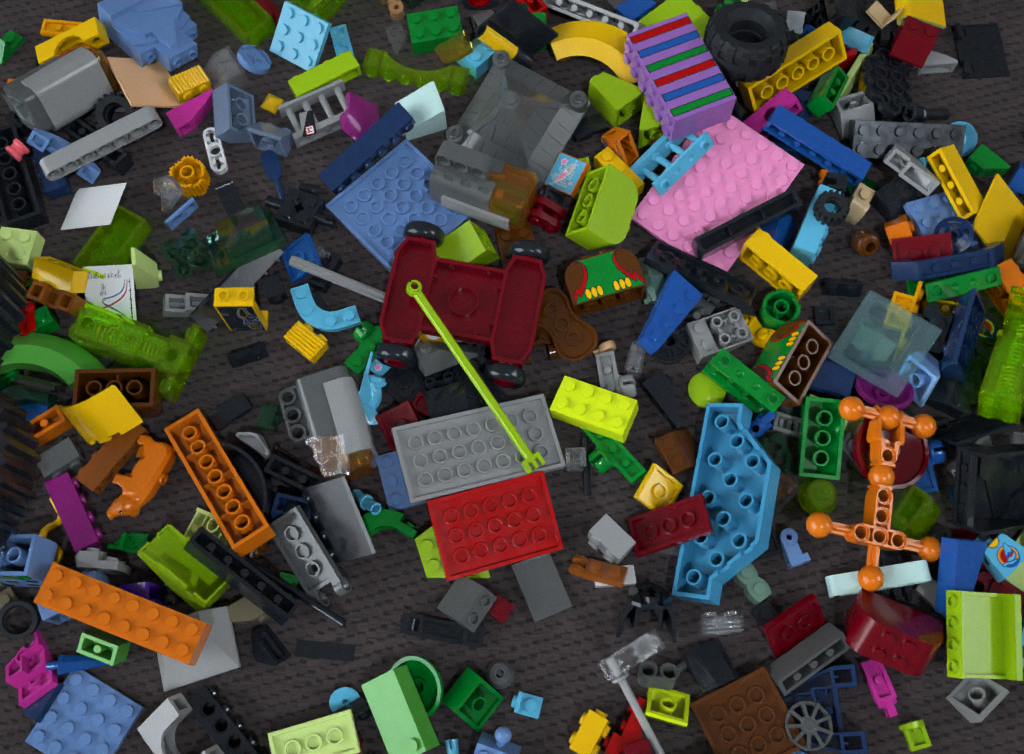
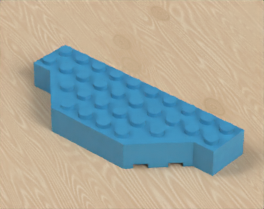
M707 403L690 497L700 493L704 495L714 533L683 543L680 546L671 595L682 601L719 606L723 585L764 553L769 546L781 470L750 432L753 412L743 403Z

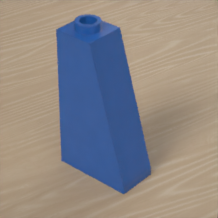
M941 538L935 612L943 613V617L946 618V590L973 592L987 542L964 538Z

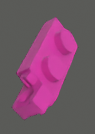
M872 659L859 663L878 709L883 708L886 718L897 716L898 713L894 706L897 703V695L884 665Z

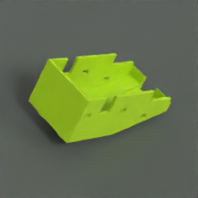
M167 524L161 531L157 532L156 537L151 542L147 541L138 551L137 555L172 591L196 611L207 610L230 588V585L184 550L185 545L191 538L190 536L185 537L171 524Z

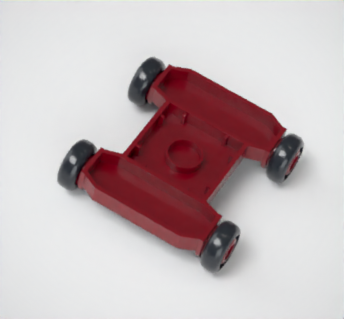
M412 221L406 224L403 233L405 240L395 251L379 323L383 335V343L377 346L375 358L380 363L389 367L410 369L415 367L417 363L414 346L420 336L426 334L441 337L416 299L406 293L407 283L411 282V280H417L422 285L421 291L455 340L490 346L492 363L485 367L484 379L488 383L501 388L518 389L523 387L526 382V373L522 367L533 352L546 285V274L543 266L549 262V249L537 241L517 240L509 248V256L511 258L509 264L505 269L438 258L436 249L441 247L444 242L445 234L443 230L437 225L425 221ZM411 285L413 289L418 288L417 285Z

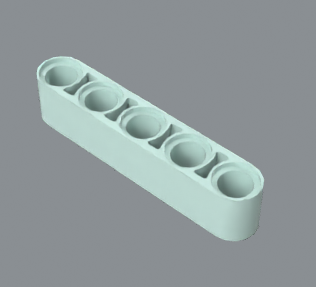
M927 560L878 567L883 572L885 580L883 586L878 590L932 581ZM859 571L826 576L825 582L829 598L838 595L841 597L858 594L861 590L857 581Z

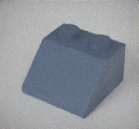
M257 122L247 128L254 148L263 151L272 150L276 155L288 157L294 144L291 135L293 132L291 130L262 122Z

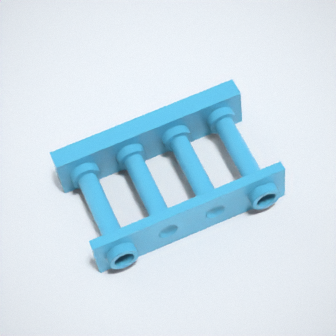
M706 131L699 137L695 134H690L671 142L668 136L663 134L630 169L642 181L646 177L654 181L652 183L653 187L660 196H663L714 145V142ZM685 138L693 142L686 150L678 146ZM672 151L680 155L673 163L665 159ZM659 164L667 168L660 176L652 172Z

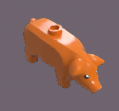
M141 435L138 438L137 444L142 446L139 447L136 457L140 459L134 465L131 473H125V475L118 473L112 481L113 484H118L122 488L123 494L116 498L106 513L110 520L118 516L135 518L140 513V509L156 495L161 485L166 484L169 477L168 473L176 460L174 446L164 442H156L147 435Z

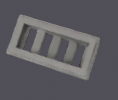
M775 411L777 416L770 422L773 426L767 432L799 438L800 418ZM784 420H786L785 429L783 428ZM792 422H794V429H793V431H791V424H792Z

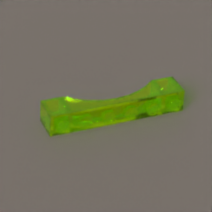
M373 48L367 49L362 64L364 74L368 77H381L386 81L395 80L404 85L414 84L419 88L434 81L438 92L447 91L456 96L460 94L465 95L470 79L469 68L451 65L433 71L414 70L397 63L385 51Z

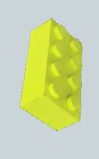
M564 376L549 410L554 419L625 443L639 407L638 401Z

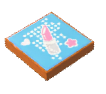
M559 152L543 184L546 186L550 185L574 198L591 165Z

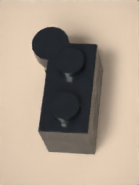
M928 302L924 308V315L928 318L920 342V349L940 354L952 320V312L940 310L936 302Z

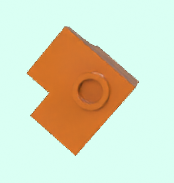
M907 214L900 215L898 218L884 223L890 245H892L891 239L913 236L912 232L915 231L913 222L908 220Z

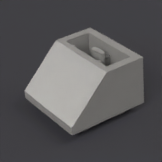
M864 91L839 97L835 108L829 111L841 140L848 139L850 120L875 121L874 104L865 96Z

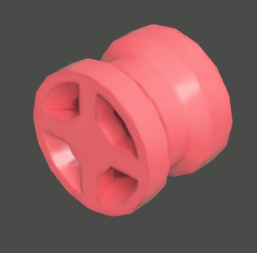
M17 138L13 140L11 146L5 147L9 154L19 162L24 154L30 152Z

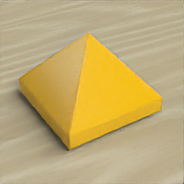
M268 93L260 108L276 114L279 110L277 106L282 105L284 100Z

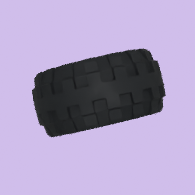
M735 1L733 4L722 6L720 10H716L709 18L703 41L723 76L732 81L752 82L754 80H764L766 76H772L780 68L781 63H784L789 48L790 34H788L789 28L785 18H781V14L776 9L773 10L769 5L756 3L755 1Z

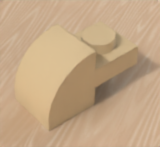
M861 182L855 187L847 202H850V211L845 218L846 222L855 225L860 221L871 206L869 203L874 196V190Z

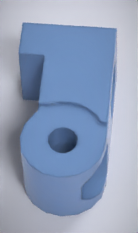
M791 528L782 530L778 535V541L788 569L806 564L811 560L808 552L802 554L797 542L798 535Z

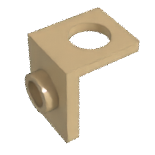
M876 0L866 10V13L882 29L893 21L903 8L901 7L890 15Z

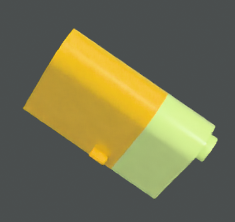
M894 0L895 12L901 7L903 8L896 17L899 26L908 15L942 29L946 28L943 0Z

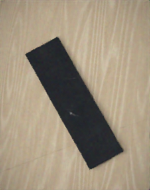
M297 640L295 656L354 662L356 645Z

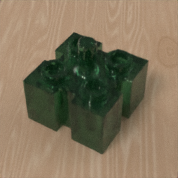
M194 227L181 233V239L175 241L174 238H171L160 244L161 250L168 262L174 261L171 263L172 269L180 282L193 276L192 270L199 268L202 271L214 265L206 248L200 249L203 244Z

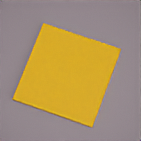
M996 174L972 227L985 244L1003 241L1004 261L1010 259L1024 228V206L1001 176Z

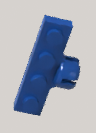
M939 439L927 440L929 460L924 474L914 483L917 496L938 492L933 465L943 463L946 460V450L942 449L945 446Z

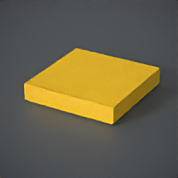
M652 463L633 497L652 511L674 503L684 485L660 466Z

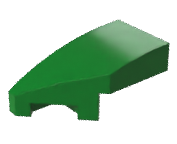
M124 532L121 538L114 544L110 543L107 549L137 554L147 541H152L153 536Z

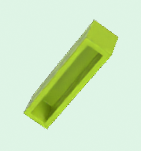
M348 50L330 60L324 61L314 68L308 69L300 75L292 77V79L288 80V84L295 98H298L335 80L343 79L344 83L362 73L357 60L351 51Z

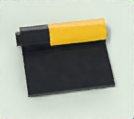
M510 0L477 28L475 37L494 51L504 50L508 52L511 60L530 69L534 63V54L558 37V33L516 1Z

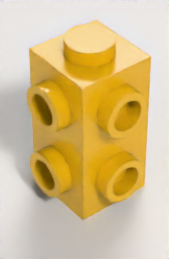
M590 709L588 713L584 712L579 721L581 726L578 732L574 731L569 739L571 744L569 748L578 754H598L601 748L599 743L602 737L605 739L611 729L609 726L610 721L606 719L607 714L598 709L595 712Z

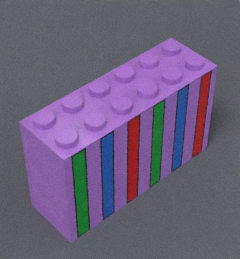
M687 12L627 34L626 42L624 43L623 60L626 65H629L632 77L636 78L640 92L646 96L648 106L652 107L656 121L660 122L663 134L668 136L670 142L730 120L736 96Z

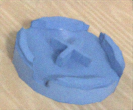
M242 45L237 52L239 63L249 72L259 75L266 74L271 66V60L267 53L262 49H255L256 46Z

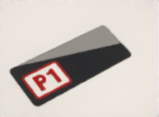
M313 110L299 113L302 136L307 137L317 134Z

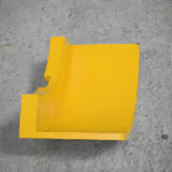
M111 385L98 394L77 404L58 406L79 434L90 445H94L95 441H98L100 444L110 441L112 435L118 432L122 435L143 422L141 416L133 409L115 385Z

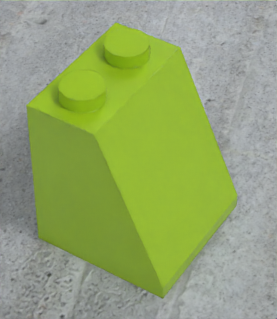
M605 72L593 76L589 81L588 100L591 101L594 108L613 127H618L642 109L644 93L640 92L638 86Z
M645 95L639 127L638 148L650 146L651 142L657 141L663 135L662 126L659 121H656L652 107L648 106Z
M470 220L447 235L442 246L436 249L438 258L483 266L500 259L484 228Z

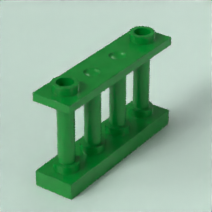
M1000 266L919 280L923 282L921 288L925 289L924 293H926L927 302L929 303L966 294L972 288H977V291L1002 285ZM906 281L908 295H915L919 281Z
M723 347L701 371L738 402L745 404L756 416L760 413L765 415L769 411L774 413L786 398Z

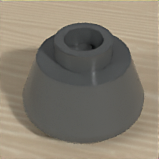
M497 660L492 662L487 668L486 679L493 688L505 689L514 680V670L508 662Z

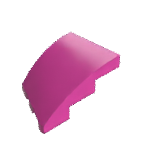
M39 630L33 633L35 639L28 647L22 646L17 655L5 667L6 683L18 689L19 706L24 709L58 685L56 670H46V662L54 660Z

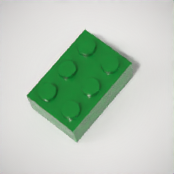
M457 6L406 14L414 55L464 46V34Z

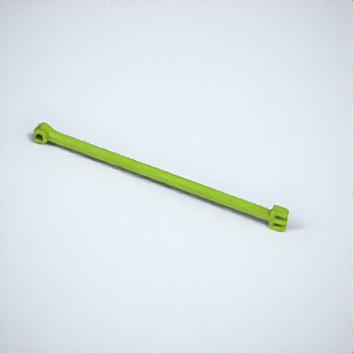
M411 280V282L407 283L406 293L416 299L525 459L521 462L525 471L528 474L532 473L529 464H531L534 470L539 468L535 460L541 466L544 465L545 461L538 451L534 454L531 452L421 291V283L417 280ZM411 285H417L418 288L413 289Z

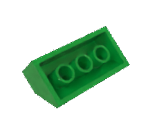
M804 396L801 407L795 475L840 480L845 419L841 417L838 410L840 399Z

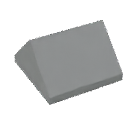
M965 678L946 699L970 723H979L1009 694V691L991 679Z

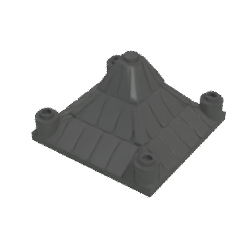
M498 50L493 54V66L457 125L447 129L446 138L447 141L507 162V170L527 177V189L536 194L545 182L559 152H563L592 103L587 99L583 91L571 92L511 60L508 52Z

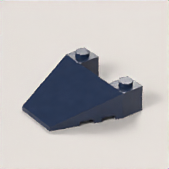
M855 664L831 666L816 673L786 696L779 692L788 710L798 702L812 701L819 703L828 712L832 720L833 735L829 743L822 749L840 754L870 753L867 731H844L838 689L860 687L857 666ZM806 705L808 715L811 716L814 706ZM801 706L793 710L804 718ZM819 709L815 720L825 717ZM791 715L794 722L796 724H799L800 721L796 717ZM827 720L819 723L818 726L828 730ZM817 731V734L824 742L827 734ZM804 734L803 738L807 744V735ZM811 735V745L816 747L819 745V743L816 740V738L813 735Z

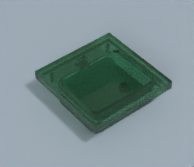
M253 205L215 223L217 232L203 238L214 271L218 277L288 245L270 208L262 211L260 205Z

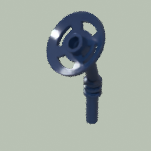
M958 216L944 218L936 225L934 233H939L941 227L945 228L944 232L951 231L952 240H956L952 241V244H960V246L953 247V253L961 252L967 249L973 241L974 229L972 224L975 218L969 220ZM949 221H960V222H962V223L960 224V223H957V222H952V223H948V222H949ZM965 230H969L967 241L963 238Z

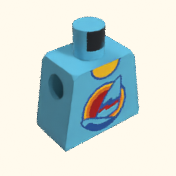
M1000 533L994 539L989 535H979L975 539L987 542L982 563L998 583L1007 579L1024 561V547L1004 533Z

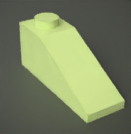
M131 247L132 269L136 289L159 287V281H162V270H158L155 261L135 247Z

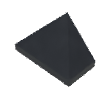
M268 624L251 633L253 654L257 662L277 666L292 656Z

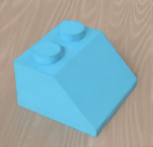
M475 38L454 55L453 59L475 79H478L493 66L492 57L496 51Z

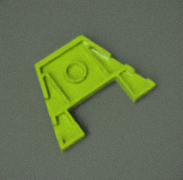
M431 526L416 537L415 542L426 577L445 578L433 527ZM489 570L466 577L490 578L491 576Z

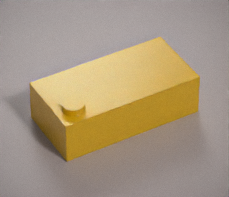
M760 228L744 243L738 256L742 262L776 290H789L796 295L795 298L798 301L810 290L818 277L812 270L773 240L768 232L762 231Z

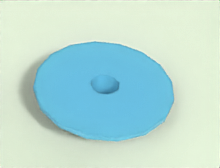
M341 687L330 696V709L334 712L345 705L348 710L352 709L350 703L360 698V696L353 688Z

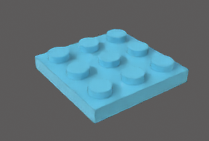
M285 1L269 51L305 70L314 68L319 64L332 23L290 1Z

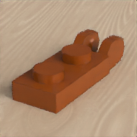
M577 554L572 558L573 564L568 568L571 574L583 577L586 580L623 588L628 567L587 559L585 556Z

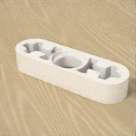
M209 127L204 130L203 139L210 167L215 174L222 175L228 170L222 140L215 137V128ZM211 133L214 134L213 138L215 142H212L210 139ZM214 148H219L220 152L218 154H211ZM218 159L221 163L220 169L217 168L218 165L216 160Z

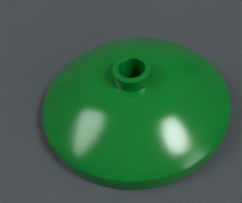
M411 655L401 658L393 665L391 670L407 664L426 713L430 717L437 711L442 701L443 683L437 668L424 657Z

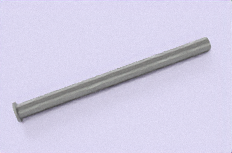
M291 256L289 260V265L379 302H384L386 292L296 256Z

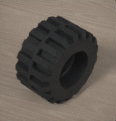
M110 92V95L106 93L103 95V99L99 98L97 100L99 102L98 105L94 104L96 111H92V115L96 118L93 121L97 124L96 127L99 130L112 123L111 115L115 109L124 107L127 116L141 109V107H131L126 96L122 93Z

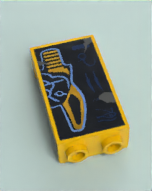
M253 287L215 288L213 306L230 331L268 330L269 312L261 311L254 299L255 289Z

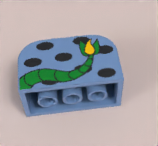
M37 534L11 535L6 541L8 548L4 552L0 551V586L41 587L52 563L55 561L58 544Z

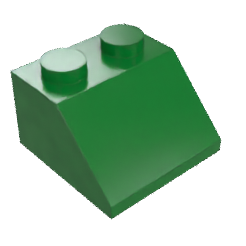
M467 667L443 697L442 702L479 732L503 701L504 697Z

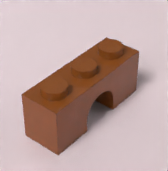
M36 280L33 281L25 296L39 305H47L50 309L83 320L91 304L75 294L64 290L61 292Z

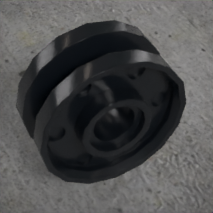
M678 325L666 340L672 342L673 345L668 346L664 342L651 355L657 362L673 365L685 357L690 345V338L686 329Z

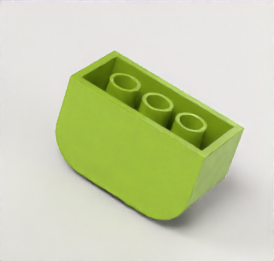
M611 164L587 172L565 236L591 251L621 243L630 229V223L635 214L638 201V190L633 180Z

